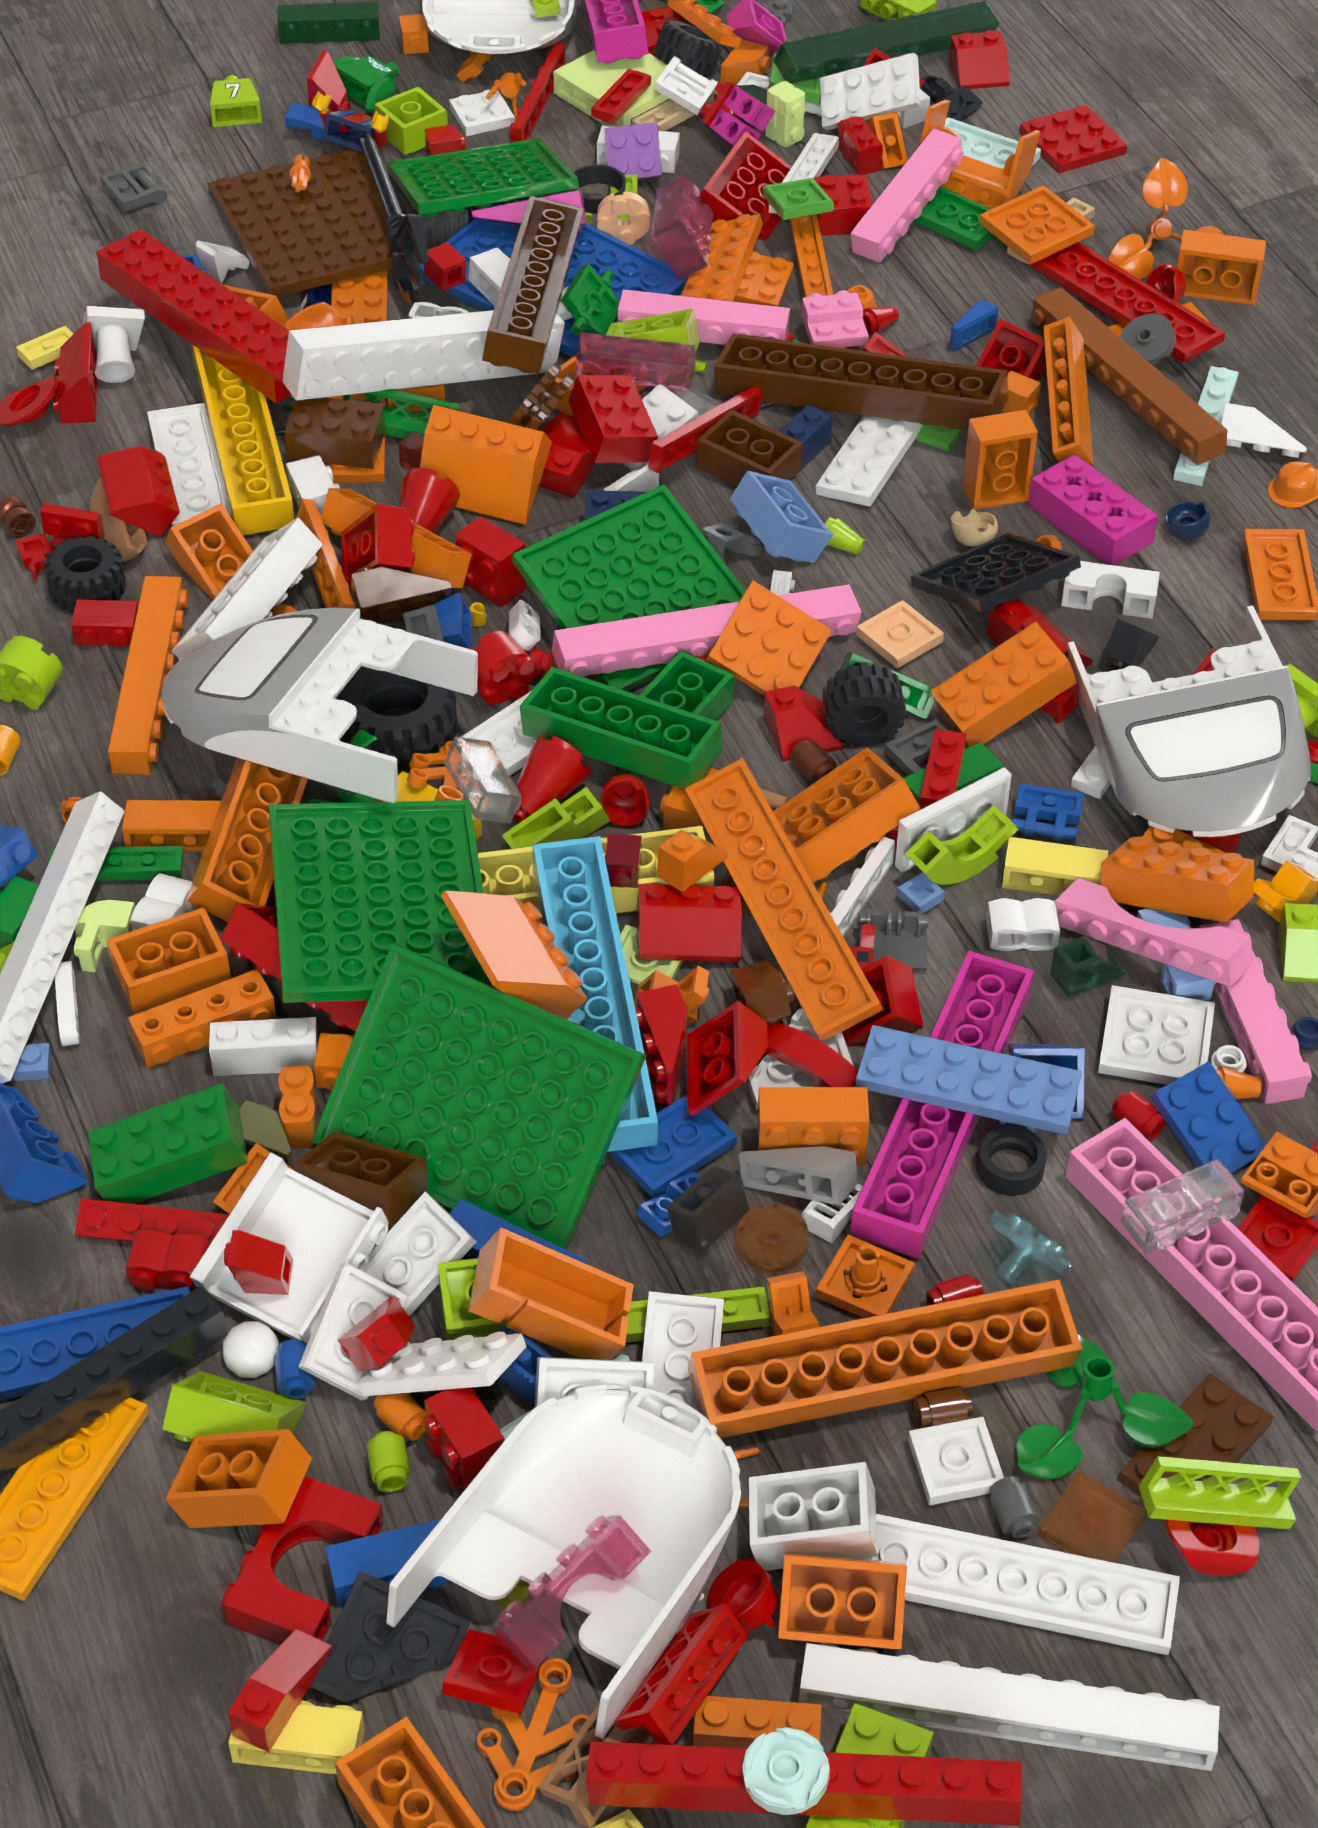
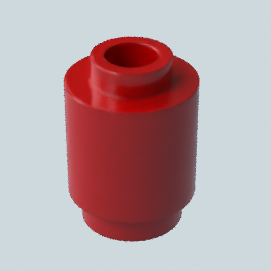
M1134 1090L1128 1094L1125 1092L1121 1093L1112 1105L1114 1110L1113 1119L1119 1122L1126 1118L1148 1141L1154 1140L1166 1124L1157 1107Z
M966 1273L934 1284L931 1290L926 1291L927 1305L984 1295L979 1280L977 1278L972 1279Z

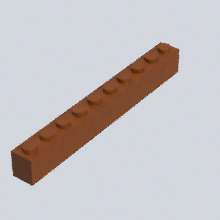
M1062 287L1033 298L1031 317L1034 324L1044 331L1043 326L1070 316L1083 337L1086 369L1112 390L1117 397H1120L1129 405L1134 412H1137L1145 419L1150 426L1161 433L1167 441L1178 448L1184 456L1188 457L1196 465H1200L1226 453L1228 430Z

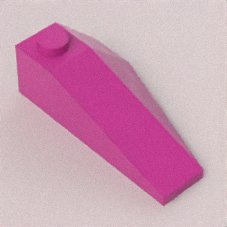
M579 190L541 197L542 199L584 208L579 232L582 231L581 227L587 226L584 200ZM529 200L471 211L472 217L476 220L521 226Z

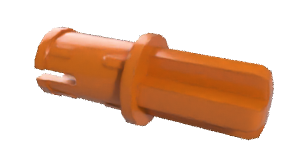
M298 154L294 157L293 166L290 169L291 186L295 188L294 191L300 193V190L307 189V182L311 178V171L309 169L310 159L305 155L304 160H302L303 154Z

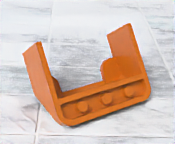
M943 100L928 107L919 146L933 128L959 137L954 130L944 127L950 105L949 100ZM1035 130L1020 137L1016 153L1007 158L1004 169L963 156L961 164L952 170L947 182L942 183L941 186L990 209L1015 199L1031 172L1041 132Z

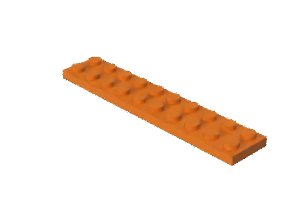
M741 758L685 788L714 845L727 853L724 863L820 1041L823 1042L882 1011L883 1008L744 759Z

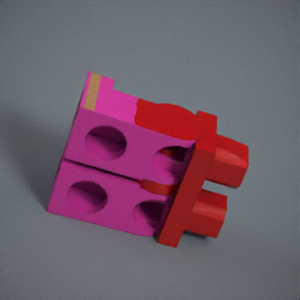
M728 80L726 83L722 81L717 83L714 88V94L717 95V98L713 104L708 102L700 110V114L704 118L702 122L733 146L745 131L756 140L761 136L759 132L742 122L741 118L764 131L776 112Z

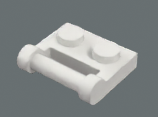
M674 56L656 80L653 89L698 115L704 104L714 94V88L718 82L713 79L711 81L683 65L681 60Z

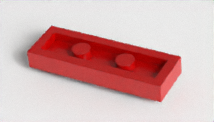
M628 68L591 107V117L615 124L651 85V75Z
M935 729L920 798L921 807H927L956 792L967 733Z

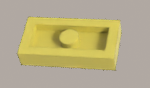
M63 326L16 347L18 357L31 370L42 367L60 358V347L73 333L66 326Z

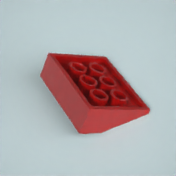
M745 131L690 206V209L709 224L717 220L729 221L737 219L745 214L751 216L760 214L763 225L757 239L766 241L782 218L778 214L769 213V202L763 196V186L782 183L792 167Z

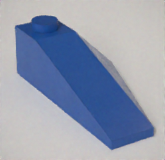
M0 1083V1185L2 1192L12 1200L20 1201L22 1199L36 1204L84 1186L88 1178L75 1155L71 1151L64 1153L56 1144L59 1140L58 1135L53 1130H47L37 1122L40 1114L18 1089Z

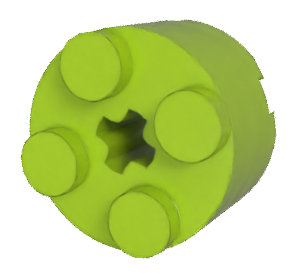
M14 636L10 641L8 640L0 650V699L5 702H11L15 699L23 702L30 709L38 710L63 673L62 664L53 652L48 656L41 650L44 645L29 637Z

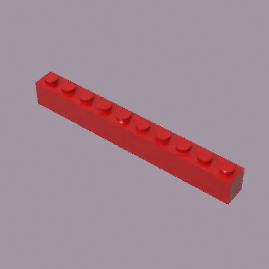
M590 1741L586 1778L590 1805L777 1814L768 1812L756 1804L745 1789L742 1765L747 1748ZM824 1752L830 1768L826 1792L816 1805L802 1813L790 1814L1020 1826L1022 1761Z

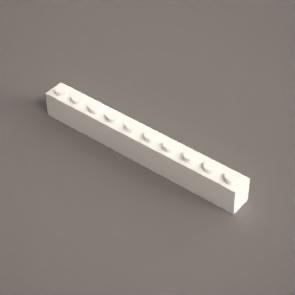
M101 791L75 802L1 971L0 1083L10 1081L124 814V810Z
M806 1643L799 1703L821 1704L822 1711L850 1715L854 1703L919 1726L1212 1771L1218 1752L1220 1706L1208 1705L1203 1700L1189 1699L1182 1701L1166 1698L1159 1693H1146L1143 1695L1125 1692L1123 1689L1114 1686L1098 1688L1085 1686L1075 1680L1058 1682L1042 1679L1035 1674H1022L1019 1676L1001 1673V1671L990 1667L974 1669L961 1667L959 1664L951 1661L935 1663L922 1661L911 1655H900L898 1657L882 1655L866 1648L856 1651L838 1648L832 1643Z

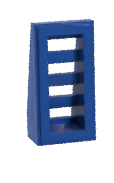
M980 299L951 327L950 350L955 352L993 331L997 325L999 308Z

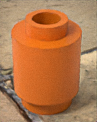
M409 1393L377 1395L373 1404L377 1410V1417L392 1432L404 1437L405 1442L417 1440L426 1432L422 1420L426 1417V1410Z

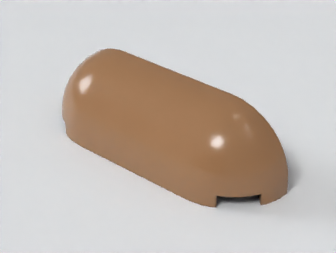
M100 477L91 496L90 511L101 513L105 534L104 539H107V543L112 542L116 545V549L120 551L122 562L129 561L137 557L147 545L145 531L110 515Z

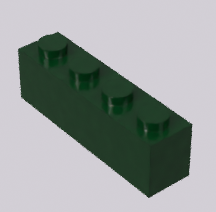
M378 2L278 5L277 22L280 44L380 40Z

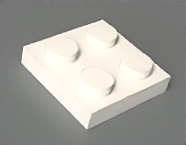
M490 90L449 99V109L466 136L510 127L511 123H515L513 113L498 90L490 100L486 99V95Z
M984 1417L911 1430L908 1433L910 1448L929 1505L990 1494L991 1486L996 1481L1004 1478Z

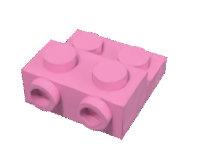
M842 290L835 295L822 296L819 293H813L806 298H802L801 316L811 344L837 348L867 344L869 336L863 321V307L858 293H849Z

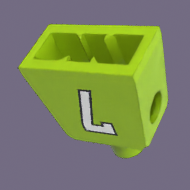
M230 75L225 80L213 83L210 100L213 127L262 123L260 99L251 79H239L237 76Z

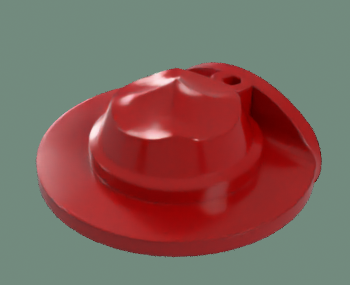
M55 375L7 394L0 403V425L10 427L22 422L29 423L43 417L49 407V400L57 388Z
M1165 1520L1166 1530L1173 1544L1180 1550L1189 1566L1198 1572L1215 1576L1234 1575L1248 1571L1257 1562L1259 1538L1255 1527Z

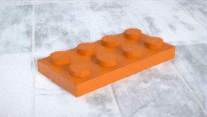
M1244 529L1242 538L1255 609L1259 619L1318 620V595L1304 529Z

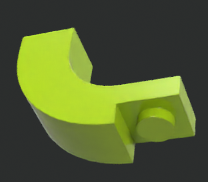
M993 805L960 836L951 840L940 841L928 830L905 854L934 883L940 885L956 884L979 874L999 858L995 852L1019 829L1003 812Z

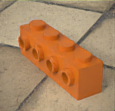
M253 970L128 1017L132 1040L146 1068L209 1045L210 1023L269 1020L277 1018L274 997L260 972Z

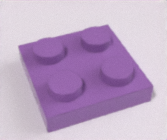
M657 122L604 128L608 166L618 169L624 175H637V180L663 177Z

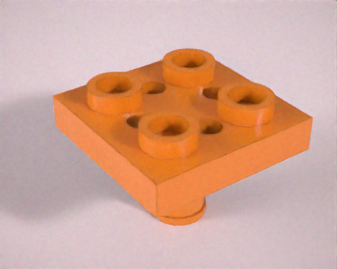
M847 1235L818 1284L815 1297L862 1318L891 1313L914 1272L915 1263L851 1235ZM855 1294L856 1296H859V1295H860V1296H862V1297H861V1298H854L852 1295Z

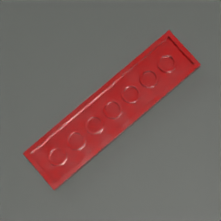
M1079 242L1033 264H1029V266L1124 326H1127L1132 320L1141 315L1157 314L1164 316L1170 321L1176 333V344L1170 355L1183 363L1224 342L1225 332Z

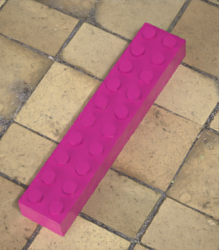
M968 951L930 1038L1007 1054L1008 1044L1012 1042L1031 996L1034 970ZM902 1098L852 1210L850 1235L862 1241L920 1259L980 1115Z

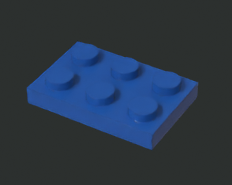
M1210 1061L1157 1090L1150 1096L1210 1187L1255 1161L1267 1145Z
M687 1094L657 1113V1145L608 1153L652 1198H655L666 1191L670 1181L692 1171H697L737 1144V1135L708 1107L694 1116L688 1113Z

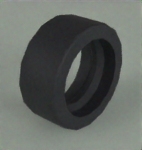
M1011 1125L997 1127L988 1132L981 1140L976 1169L980 1180L989 1189L1002 1195H1023L1037 1188L1042 1181L1047 1152L1044 1143L1035 1133L1023 1127ZM1011 1149L1026 1154L1033 1164L1032 1167L1025 1171L1009 1172L996 1167L990 1160V1157L999 1150Z

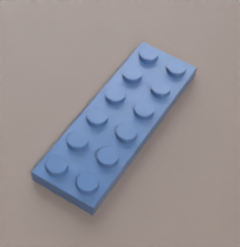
M872 1025L857 1074L855 1087H867L868 1091L1067 1135L1082 1071Z

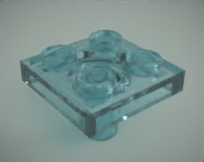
M995 1210L987 1223L1013 1241L1014 1248L998 1270L995 1271L999 1277L1012 1286L1016 1285L1017 1280L1032 1260H1038L1043 1265L1064 1276L1072 1267L1073 1263L1064 1257L1067 1250L1041 1233L1035 1236L1039 1230L1022 1217L1017 1216L1011 1211L1005 1216Z

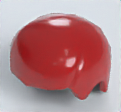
M1167 263L1161 264L1149 272L1146 284L1175 302L1183 298L1186 291V279L1176 266Z
M622 774L612 777L602 787L600 805L605 810L612 824L630 827L638 825L646 818L650 805V796L647 787L639 778L633 775Z

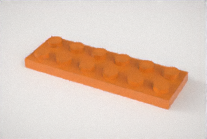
M745 214L729 221L717 220L709 225L681 296L734 301L763 225L760 214L752 216Z

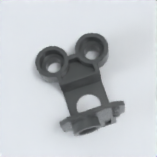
M723 518L718 524L702 528L701 531L724 563L723 556L726 548L737 554L744 553L749 556H760L764 546L760 539L753 535L751 531H746L745 534L740 532L739 523L730 518Z

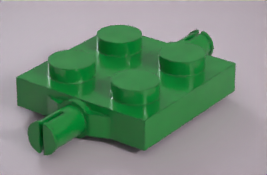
M589 263L582 266L562 297L561 302L576 319L570 329L571 333L574 332V336H580L583 330H585L596 342L606 335L611 323L617 317L620 301L610 287L611 282L615 278V273L612 270H605L601 277Z

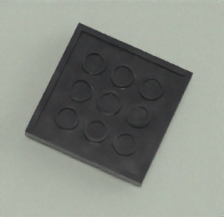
M1006 533L910 577L912 587L925 591L927 594L936 595L944 600L960 604V606L971 608L979 613H987L993 611L995 606L1003 602L1019 599L1020 595L1025 592L1042 589L1045 587V583L1054 579L1068 577L1070 572L1081 568V563L1078 555Z

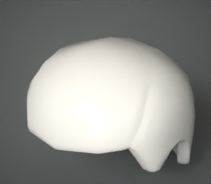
M245 1321L233 1327L224 1339L222 1355L225 1365L239 1377L257 1378L268 1373L274 1366V1356L279 1342L275 1333L267 1325L258 1321Z

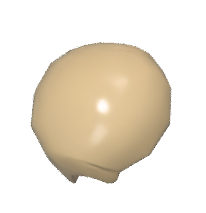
M971 509L970 513L963 517L959 511H955L950 517L955 539L967 547L979 546L992 540L998 531V522L995 515L988 512H977Z

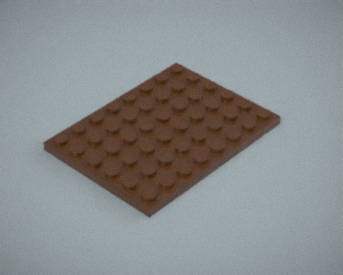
M350 148L332 155L323 154L318 156V158L310 159L309 169L311 171V178L307 182V189L300 190V193L295 192V188L291 186L290 169L293 163L284 166H271L266 170L257 172H245L236 177H223L208 183L209 193L267 292L271 295L281 296L392 269L393 249L385 231L387 217L362 152Z

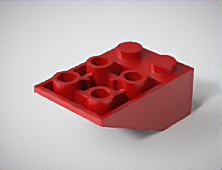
M677 984L638 992L637 1007L635 1008L644 1054L647 1055L645 1060L649 1077L652 1076L654 1081L652 1083L653 1095L656 1103H662L664 1109L676 1101L687 1052V1007Z

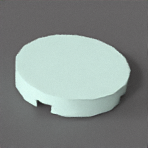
M789 1727L778 1728L776 1732L769 1733L768 1735L764 1733L757 1737L746 1750L742 1765L745 1789L752 1800L766 1811L781 1815L802 1813L816 1805L826 1792L830 1777L828 1759L819 1741L803 1730Z

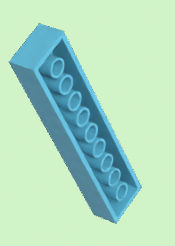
M600 836L533 844V871L543 924L554 934L556 938L553 941L554 945L559 947L568 957V968L572 969L581 978L583 984L580 987L587 997V1000L567 1020L644 1054ZM646 1060L643 1063L607 1152L657 1145L658 1119Z

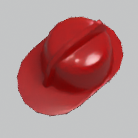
M741 1559L730 1564L717 1576L710 1587L707 1601L710 1608L726 1604L744 1630L750 1632L763 1624L771 1628L775 1626L771 1616L775 1612L780 1599L770 1581L769 1574L756 1561Z

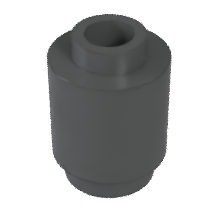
M1015 1476L1005 1477L996 1481L990 1488L992 1494L990 1502L1003 1534L1013 1536L1016 1539L1031 1535L1039 1524L1040 1518L1027 1486L1021 1483L1020 1479Z

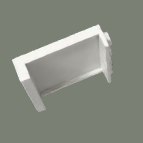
M270 1152L190 1275V1278L197 1288L202 1286L211 1297L291 1339L302 1340L308 1344L339 1265L346 1262L364 1271L368 1264V1255L375 1244L379 1245L384 1240L389 1222L381 1208L377 1207L375 1211H372L289 1169L282 1158ZM232 1230H241L286 1246L294 1259L289 1295L244 1293L237 1280L233 1278V1274L228 1266L224 1264V1249L227 1243H231Z

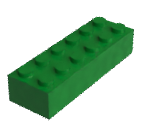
M551 667L519 706L523 735L537 739L541 734H546L544 737L546 740H551L553 736L558 737L570 744L582 755L682 789L700 781L723 751L721 722Z

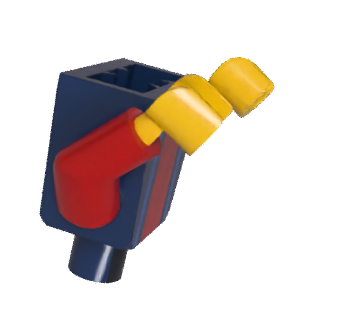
M319 91L317 92L312 101V106L318 109L319 116L324 125L322 139L362 152L359 139L365 138V134H371L378 148H383L387 144V124L390 118L388 114L381 116L378 114V111H375L374 116L371 117L353 110L332 112L328 106L332 98L327 94L324 96Z

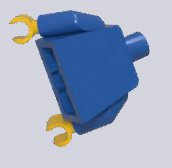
M460 593L446 599H439L430 605L436 606L443 641L467 649L472 648V625L483 627L486 624L487 614L485 613L484 605L476 602L471 607H468Z

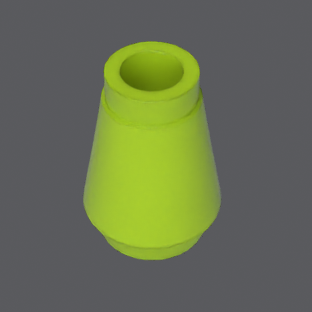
M830 517L825 522L826 527L833 534L827 544L828 546L853 553L856 556L862 551L866 540L861 538L840 518L835 520Z

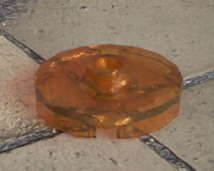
M773 1205V1208L755 1207L744 1214L737 1225L736 1246L740 1256L749 1265L762 1271L778 1272L790 1269L802 1261L808 1251V1227L805 1220L795 1210L783 1205Z

